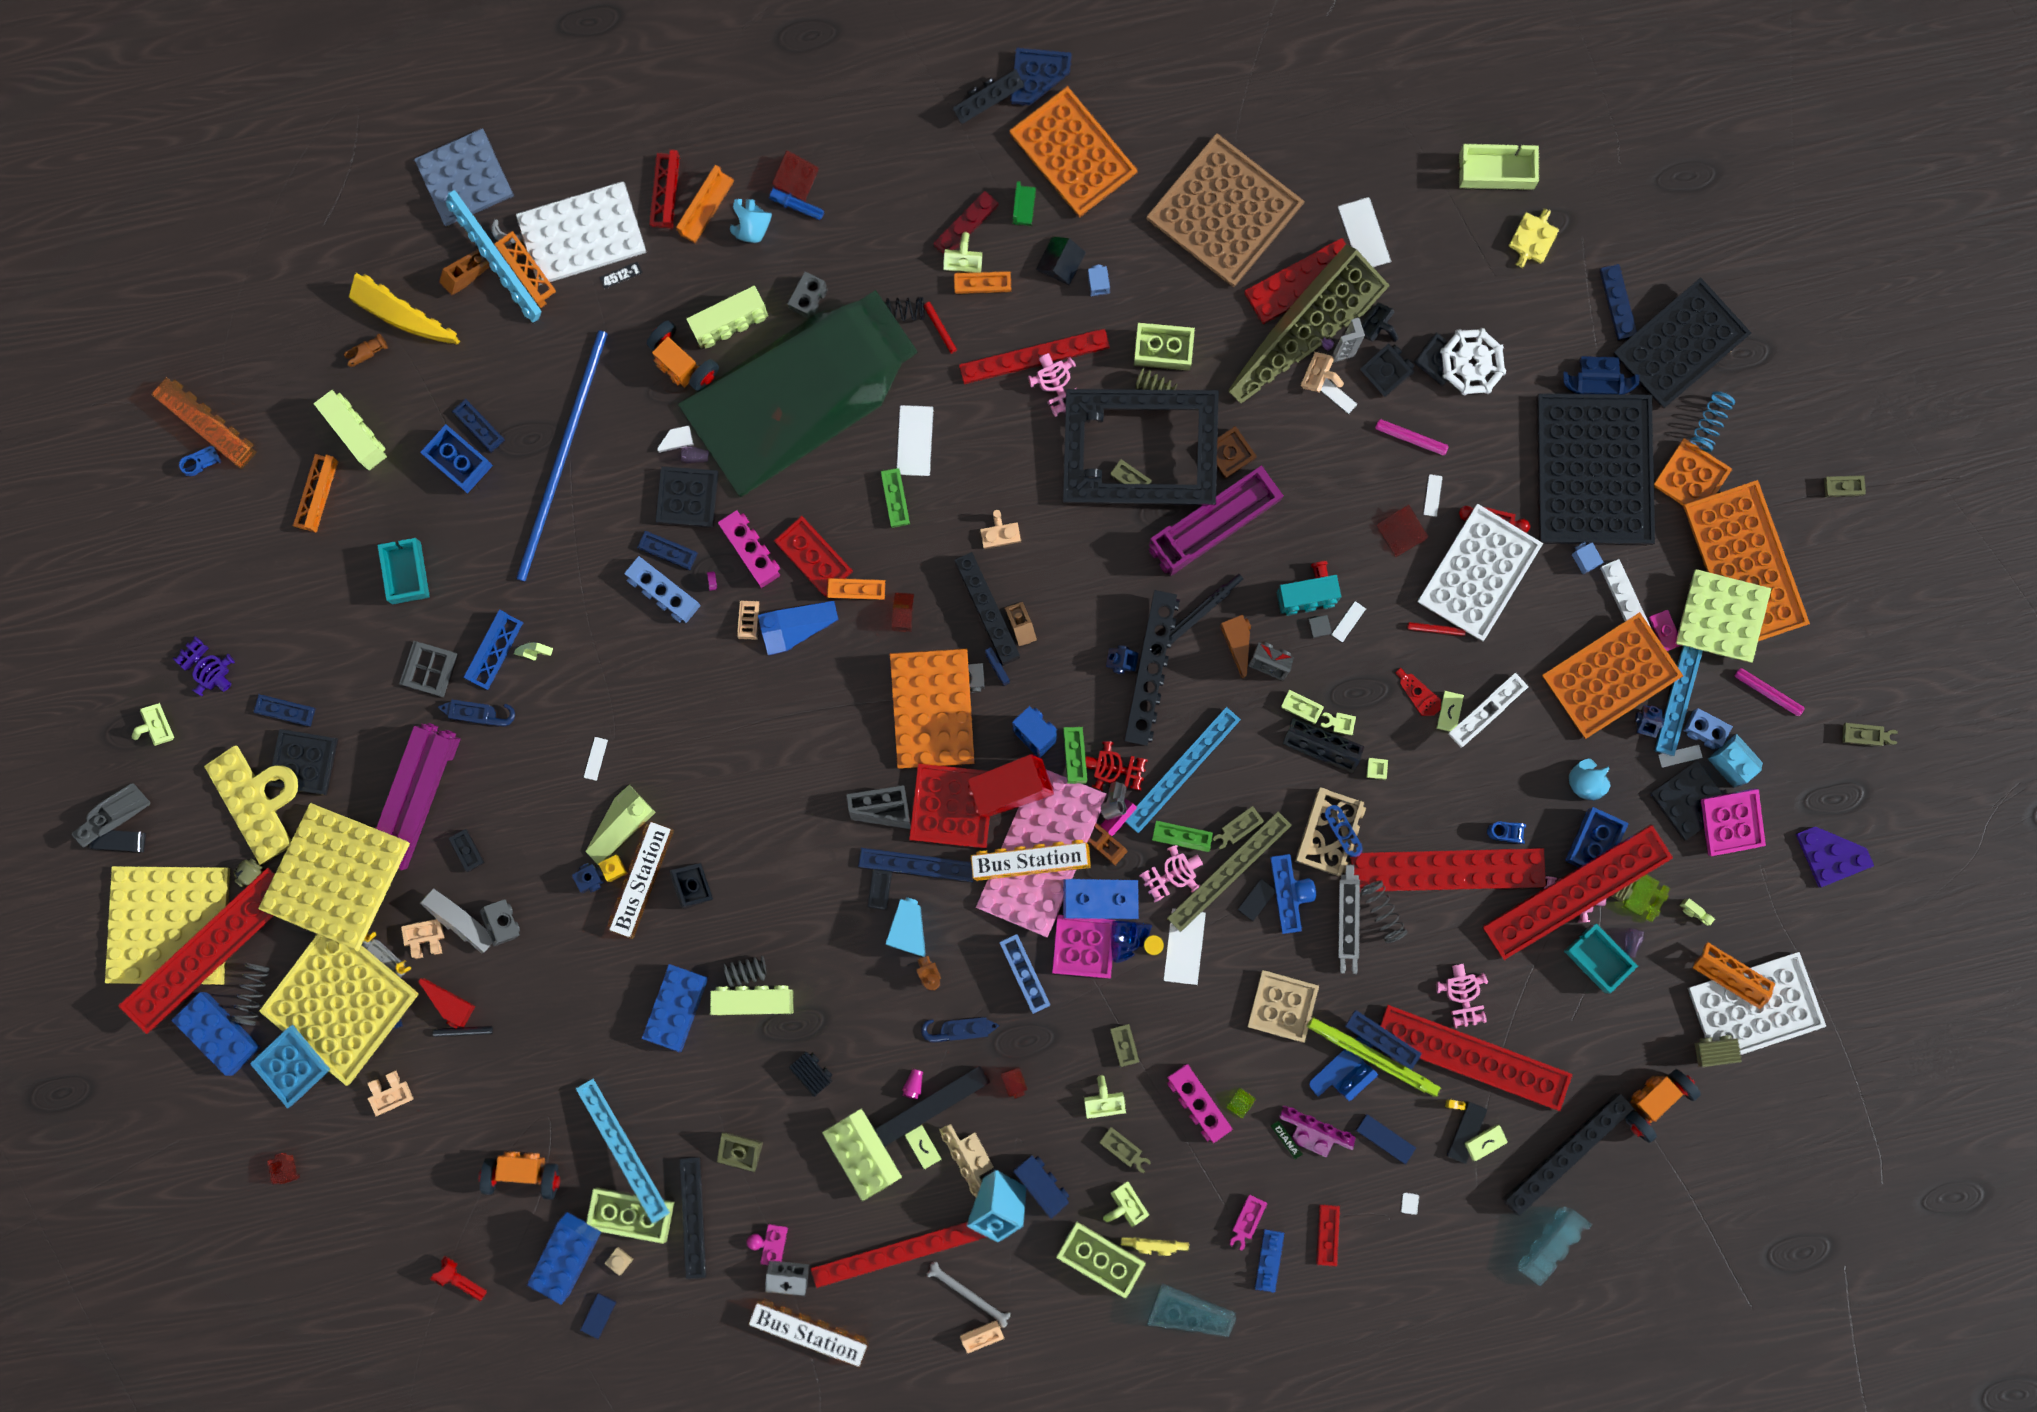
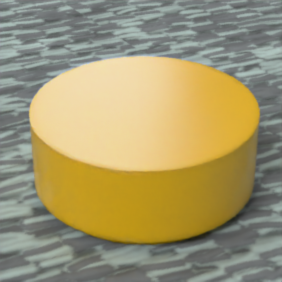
M1150 936L1144 942V949L1150 955H1157L1163 950V941L1158 936Z

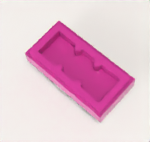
M1668 610L1649 617L1655 634L1666 651L1682 646L1675 644L1678 632Z
M1124 798L1127 808L1126 814L1109 820L1105 819L1100 825L1111 836L1117 832L1137 809L1126 798Z

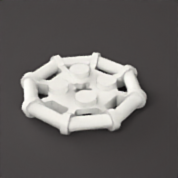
M1484 328L1478 330L1458 329L1445 347L1441 348L1440 353L1442 354L1444 375L1442 376L1458 388L1462 395L1472 393L1489 394L1499 379L1506 374L1503 358L1504 347L1485 332ZM1476 337V341L1466 343L1464 338ZM1482 339L1493 348L1491 351L1488 350L1487 346L1481 344ZM1459 342V350L1456 353L1452 352L1453 347ZM1493 353L1496 356L1497 367L1492 366L1491 354ZM1450 357L1453 358L1454 370L1452 371ZM1472 357L1476 360L1475 367H1473L1472 363H1469ZM1489 372L1495 373L1492 376V378L1488 382H1486V375L1489 374ZM1454 373H1457L1458 375L1460 374V375L1463 377L1462 379L1464 380V383H1462V382H1461L1455 375H1453V374H1454ZM1470 381H1479L1480 386H1470L1469 384Z

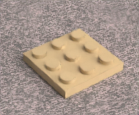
M1262 970L1247 1027L1305 1043L1308 1031L1307 1024L1312 1016L1319 986Z

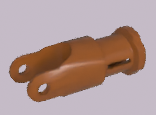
M377 334V337L372 340L364 341L346 351L344 357L351 358L355 356L347 363L348 366L353 367L373 357L374 353L383 348L387 349L388 346L381 334Z

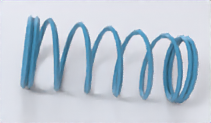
M1716 391L1712 393L1711 398L1713 401L1707 403L1709 410L1703 412L1705 419L1699 421L1701 428L1694 430L1697 437L1690 439L1691 443L1696 441L1708 446L1710 449L1698 446L1705 452H1712V445H1715V442L1699 437L1696 431L1703 429L1713 436H1720L1714 430L1703 428L1700 422L1707 420L1717 427H1724L1722 423L1705 417V412L1711 411L1721 418H1728L1726 414L1711 410L1709 407L1710 403H1716L1725 409H1732L1731 406L1734 405L1735 400L1723 392ZM1714 395L1723 396L1729 399L1732 403L1722 401Z

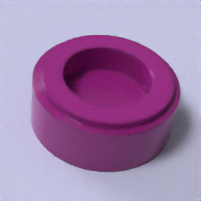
M707 572L709 591L716 590L715 572Z

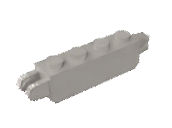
M1346 865V875H1341L1340 972L1345 973L1346 971L1345 958H1353L1352 971L1357 974V962L1359 959L1360 880L1359 875H1354V865Z

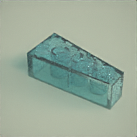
M1567 1207L1560 1208L1554 1215L1555 1220L1551 1225L1548 1224L1542 1231L1544 1235L1541 1239L1536 1240L1532 1244L1530 1254L1528 1256L1525 1255L1518 1264L1520 1266L1518 1270L1540 1287L1556 1269L1557 1264L1555 1262L1564 1259L1569 1253L1568 1247L1574 1243L1577 1244L1582 1238L1580 1236L1581 1231L1584 1228L1588 1230L1592 1226L1590 1222L1573 1209Z
M1162 1283L1147 1319V1325L1229 1337L1236 1320V1313Z

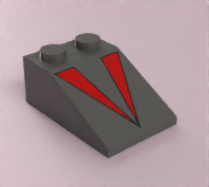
M1258 642L1248 666L1283 681L1291 670L1294 657L1290 656L1291 653L1286 650L1280 649L1278 651L1273 649V645L1267 642H1262V644Z

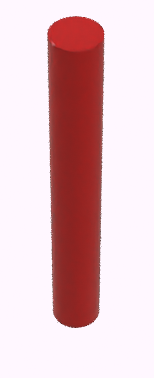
M930 302L925 303L923 306L951 354L956 352L957 349Z
M1408 622L1407 628L1408 630L1465 636L1466 631L1461 628Z

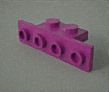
M1283 1106L1280 1118L1297 1126L1291 1137L1295 1144L1324 1157H1327L1334 1142L1353 1150L1355 1137L1349 1132L1338 1130L1331 1124L1320 1122L1314 1117L1304 1115L1292 1107Z

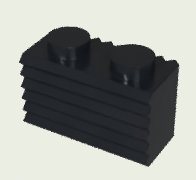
M805 1052L788 1068L808 1091L816 1097L833 1082L831 1079L833 1075L826 1067L823 1069L818 1064L820 1060L813 1052L811 1054Z

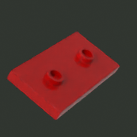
M803 516L798 518L774 540L775 544L824 597L827 596V578L846 579L853 572Z

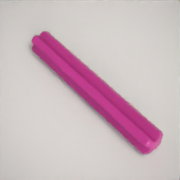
M1379 419L1376 429L1441 455H1445L1448 450V445L1382 419Z
M1743 668L1738 669L1735 673L1737 679L1796 716L1803 713L1804 707Z

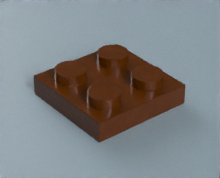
M1236 426L1218 437L1217 468L1225 479L1257 458Z

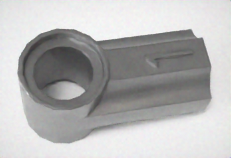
M1111 783L1107 802L1101 804V813L1107 820L1126 814L1127 808L1124 798L1127 787L1123 783Z

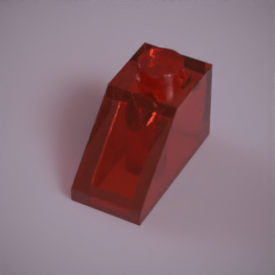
M895 593L892 613L893 631L912 632L914 594Z
M1020 1067L1001 1074L1009 1097L1014 1096L1015 1099L1025 1095L1024 1091L1028 1089Z

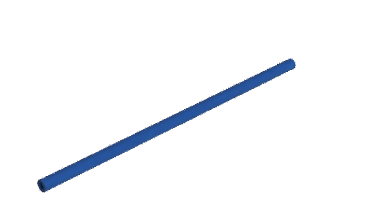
M598 331L516 577L520 581H526L607 337V333L604 331Z

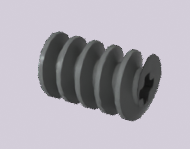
M763 955L760 962H758L756 957H753V963L746 959L745 965L738 960L736 967L733 962H730V968H727L724 963L725 975L730 987H734L735 981L738 985H742V980L749 984L750 977L753 982H757L758 976L762 981L765 980L766 966Z

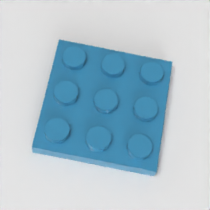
M294 1025L289 1026L250 1063L287 1108L297 1102L331 1070Z

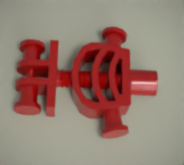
M1102 742L1104 751L1099 752L1098 759L1086 756V768L1095 770L1094 778L1097 779L1092 788L1103 791L1102 786L1104 782L1111 784L1117 780L1120 774L1126 775L1124 785L1128 787L1129 779H1134L1130 788L1141 791L1140 784L1144 778L1140 776L1141 772L1145 773L1144 766L1148 760L1136 758L1138 762L1137 766L1134 767L1135 756H1131L1129 766L1127 768L1123 767L1121 756L1117 752L1111 751V746L1114 742ZM1106 755L1110 758V764L1107 763ZM1113 756L1118 759V766L1114 764ZM1105 770L1109 771L1104 778L1101 777ZM1132 770L1137 771L1136 776L1131 775ZM1112 772L1117 773L1113 779H1108Z

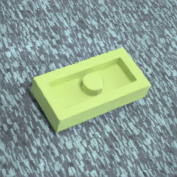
M1289 690L1280 708L1315 725L1324 706Z

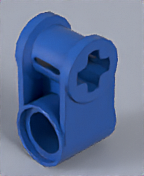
M1495 822L1489 825L1487 834L1493 840L1525 844L1523 835L1526 824ZM1495 826L1501 828L1502 833L1500 836L1495 834Z

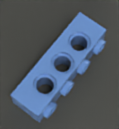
M640 556L624 573L628 577L626 580L633 587L637 585L643 589L642 594L649 599L655 598L658 601L656 604L664 611L669 609L672 612L671 616L679 623L681 620L687 623L700 607V604ZM644 576H651V581L649 583H642V579ZM660 587L666 588V592L663 595H657V590ZM674 599H681L678 607H672Z
M1016 934L1000 942L1032 1014L1051 1006L1018 935Z

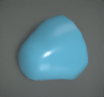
M734 199L733 208L739 217L740 224L737 226L731 225V233L736 238L745 242H760L768 228L772 213L765 212L757 207L755 200H746V207L743 208L742 199Z
M1585 759L1579 762L1569 774V784L1573 792L1586 800H1597L1603 797L1611 786L1608 778L1605 776L1610 769L1609 766L1594 769L1597 764L1592 759Z

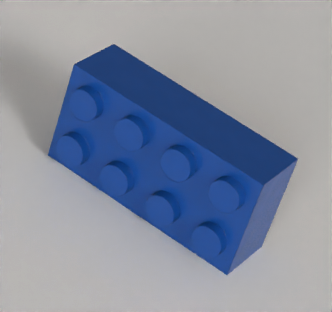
M1029 706L1012 722L1013 733L1037 757L1041 758L1056 743L1057 729L1050 722L1046 723L1043 720L1042 713L1036 707L1032 709Z
M669 964L642 1039L682 1052L708 977Z
M200 992L172 1020L225 1076L234 1075L261 1048L237 1022L230 1020L231 1016L209 993Z
M567 1212L558 1222L527 1286L562 1305L570 1295L601 1231Z

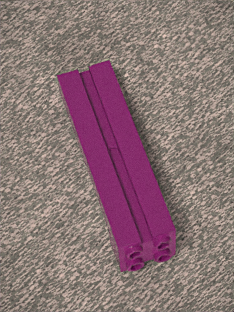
M1261 465L1217 495L1216 505H1203L1174 526L1170 527L1169 525L1150 539V548L1148 550L1153 558H1159L1161 562L1159 565L1165 574L1169 573L1172 576L1281 501L1283 494Z
M422 723L421 725L414 726L376 827L377 830L410 843L398 867L399 870L407 869L446 763L454 759L461 738L456 737L455 732L438 730V726L431 723Z

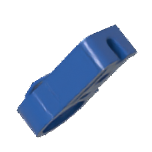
M209 446L194 454L183 457L179 467L185 475L195 476L203 471L202 468L213 465L217 461L220 463L221 459L213 446ZM189 460L196 461L194 465L183 469L185 462Z

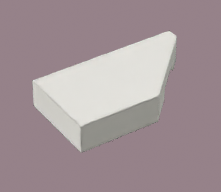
M685 426L671 429L658 447V451L664 452L692 446L693 441L690 427Z

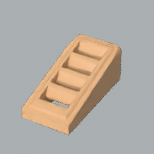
M740 601L738 639L758 640L759 601ZM744 606L755 607V610H744ZM744 614H754V617H744ZM743 621H754L753 625L743 624ZM743 628L753 629V632H743Z

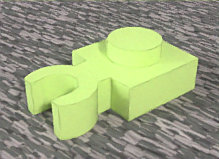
M1329 713L1322 714V717L1329 719V723L1320 724L1322 728L1332 726L1334 727V733L1348 736L1353 735L1356 716L1336 713V718H1334Z
M1689 898L1684 899L1680 904L1686 915L1691 918L1693 916L1697 917L1707 926L1708 924L1711 925L1715 920Z

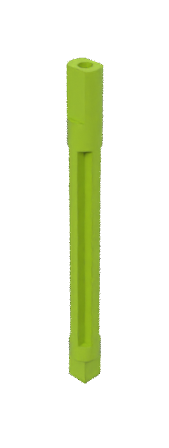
M1315 1018L1309 1020L1307 1028L1324 1036L1325 1039L1424 1093L1426 1092L1433 1097L1438 1095L1441 1087L1433 1084L1425 1077Z

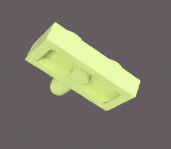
M962 233L960 250L945 249L944 270L981 273L983 252L967 251L969 233Z
M160 703L140 710L145 724L135 727L131 736L132 739L138 740L141 733L149 732L154 746L174 739Z
M1099 1075L1097 1081L1100 1095L1084 1098L1087 1118L1126 1113L1123 1092L1108 1094L1105 1077Z
M1126 1182L1110 1193L1119 1207L1104 1215L1103 1218L1105 1222H1110L1124 1214L1131 1227L1149 1216L1130 1184Z

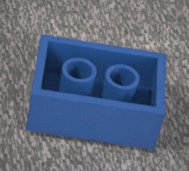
M446 424L420 452L467 494L493 466Z
M1589 808L1565 862L1579 868L1621 842L1629 823L1597 808Z

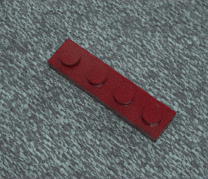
M984 191L933 243L934 246L943 255L945 254V249L955 250L961 243L962 233L967 232L970 235L998 207V202Z

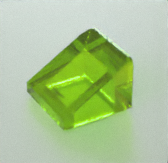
M1239 1088L1226 1108L1243 1119L1254 1104L1255 1098Z

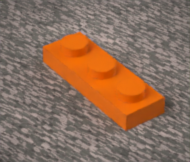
M1011 272L954 273L955 294L1011 292Z
M827 578V597L885 599V580Z

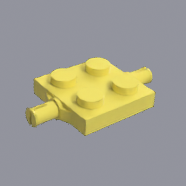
M1543 209L1540 218L1527 212L1524 214L1509 244L1510 248L1516 250L1521 255L1516 263L1517 266L1523 268L1527 259H1533L1540 264L1544 261L1559 229L1546 222L1551 213L1548 209Z
M1121 1237V1246H1133L1135 1249H1138L1139 1253L1151 1254L1152 1250L1158 1251L1159 1255L1170 1256L1171 1252H1176V1250H1189V1243Z

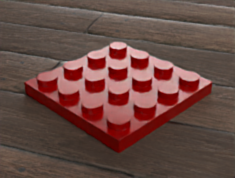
M918 763L909 840L986 849L990 816L982 817L976 813L974 797L970 795L968 790V779L988 771Z

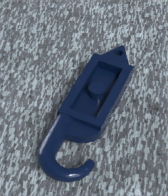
M451 699V702L438 706L449 719L502 727L510 725L515 718V711L508 704L503 705L510 712L507 719L496 718L495 709L486 704Z
M986 1017L947 1021L942 1025L941 1034L931 1035L927 1032V1027L934 1020L930 1019L922 1025L921 1033L924 1039L929 1042H944L988 1037V1034L1000 1025L987 1020Z

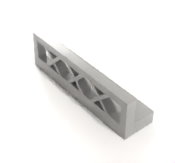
M1359 318L1352 319L1345 335L1341 336L1332 355L1334 358L1333 363L1355 356L1365 336Z

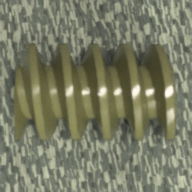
M1143 368L1136 381L1135 390H1139L1141 387L1142 390H1175L1178 384L1176 383L1171 387V380L1165 384V377L1157 380V373L1151 377V371L1149 370L1144 374Z

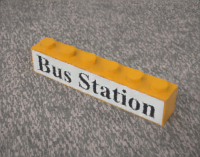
M1073 840L1072 844L1064 845V842L1052 843L1053 846L1045 847V844L1033 845L1031 849L1020 846L1015 847L1013 851H1007V849H996L995 853L978 851L976 855H971L973 879L980 881L1091 868L1089 845L1083 842V840Z

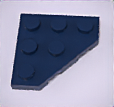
M1016 48L1014 69L1017 70L1024 87L1012 93L1011 104L1031 105L1070 73L1072 53Z

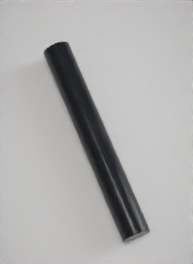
M493 1026L433 1029L434 1037L493 1034Z

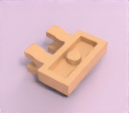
M437 919L401 927L404 946L411 947L412 958H423L420 943L430 942L431 954H442L439 939H444L442 924Z
M397 1071L386 1075L392 1087L382 1092L379 1079L368 1083L373 1094L368 1099L376 1116L414 1099L407 1082L405 1081L400 1084Z

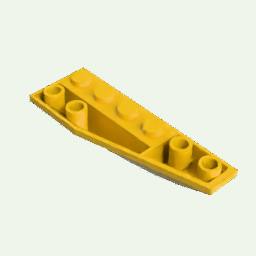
M358 273L355 274L349 298L355 304L401 330L440 342L459 344L460 341L456 337L457 333L449 328L445 330L438 321L433 318L430 320L422 311L413 309L402 299L399 300L389 292L387 287L382 284L377 285L366 274L363 276Z

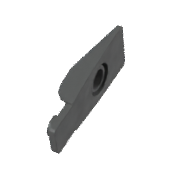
M131 783L91 810L86 817L87 822L75 830L72 836L82 847H86L99 836L101 837L149 806L150 801L135 784Z

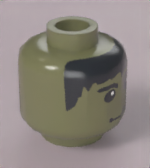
M251 858L250 860H242L233 872L237 878L235 882L242 888H245V886L250 885L263 873V867Z

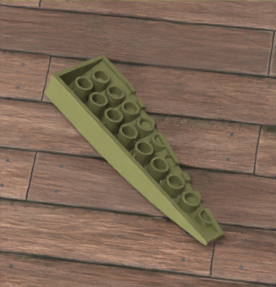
M1346 244L1280 319L1228 391L1239 403L1244 402L1258 392L1261 386L1273 381L1276 375L1285 372L1294 362H1299L1321 346L1324 337H1326L1325 339L1332 338L1342 327H1347L1352 319L1365 314L1390 285L1357 249Z

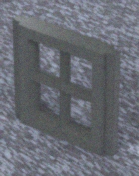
M413 641L399 684L444 697L458 654ZM422 650L432 653L428 667L418 664ZM436 654L445 657L441 671L431 668ZM416 667L426 670L422 684L412 681ZM430 672L440 674L436 688L426 685Z

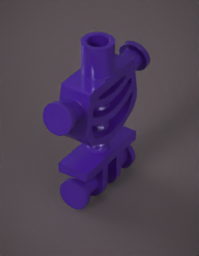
M194 636V640L190 644H186L188 648L185 651L181 649L180 654L174 657L173 660L187 671L196 663L192 675L193 679L199 684L196 689L193 688L192 690L195 693L203 696L202 693L205 688L211 690L215 685L225 692L231 686V683L224 677L229 672L226 666L231 663L234 664V659L229 654H226L227 657L223 660L213 655L202 659L201 656L209 648L199 638Z

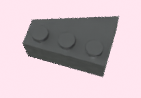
M904 785L847 794L851 820L911 829Z

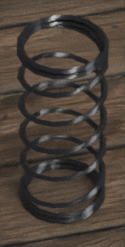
M907 297L904 319L902 315L900 299H896L895 316L893 319L889 298H887L884 320L881 313L879 299H876L875 315L873 320L871 313V299L867 298V322H875L877 314V304L879 307L880 317L883 322H885L886 320L887 305H889V311L892 321L894 322L896 320L898 304L901 318L903 321H905L907 315L908 302L912 320L915 321L917 316L918 301L920 310V320L922 321L924 320L923 297H917L914 318L912 314L909 297Z

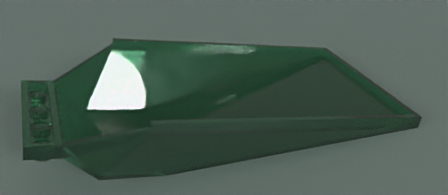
M875 290L859 301L817 313L678 405L741 498L882 406L902 363L916 355L918 351Z

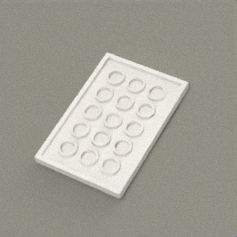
M624 182L516 214L527 251L549 282L646 253ZM533 269L535 276L537 277V270Z
M1476 504L1417 602L1483 642L1543 543L1479 504Z
M1800 952L1750 967L1775 983L1771 999L1761 1009H1758L1713 980L1688 988L1705 1038L1712 1037V1041L1720 1040L1719 1036L1725 1035L1738 1038L1740 1055L1826 1027ZM1743 972L1744 976L1750 979L1749 976ZM1760 983V985H1761L1764 989H1766V990L1768 989L1767 986H1765V985H1763L1762 983Z

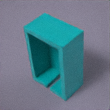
M416 538L399 541V545L396 542L378 545L386 600L391 604H398L430 598L421 542Z
M1337 575L1280 585L1276 591L1280 613H1286V616L1295 615L1300 610L1312 612L1317 607L1322 606L1324 609L1335 607L1334 604H1337L1341 598Z
M1591 924L1579 936L1580 939H1576L1564 950L1605 994L1611 993L1638 967L1597 924Z

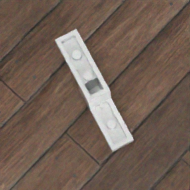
M1514 673L1476 707L1470 715L1449 732L1448 735L1462 748L1504 711L1528 686Z

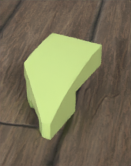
M527 643L516 648L514 655L536 661L538 654L551 656L553 648L540 643Z

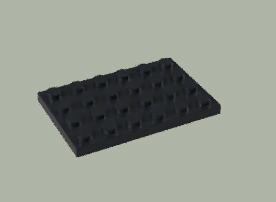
M1700 277L1613 354L1619 358V361L1633 376L1639 375L1640 384L1664 409L1751 334V331Z

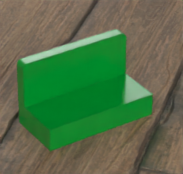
M1017 181L1013 224L1032 226L1036 188L1021 186V181Z

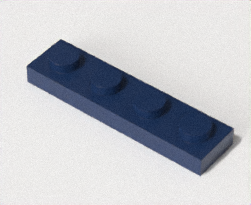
M1620 265L1603 267L1599 271L1617 340L1630 339L1637 331Z
M1357 1010L1353 1012L1344 1026L1410 1070L1413 1069L1422 1053Z

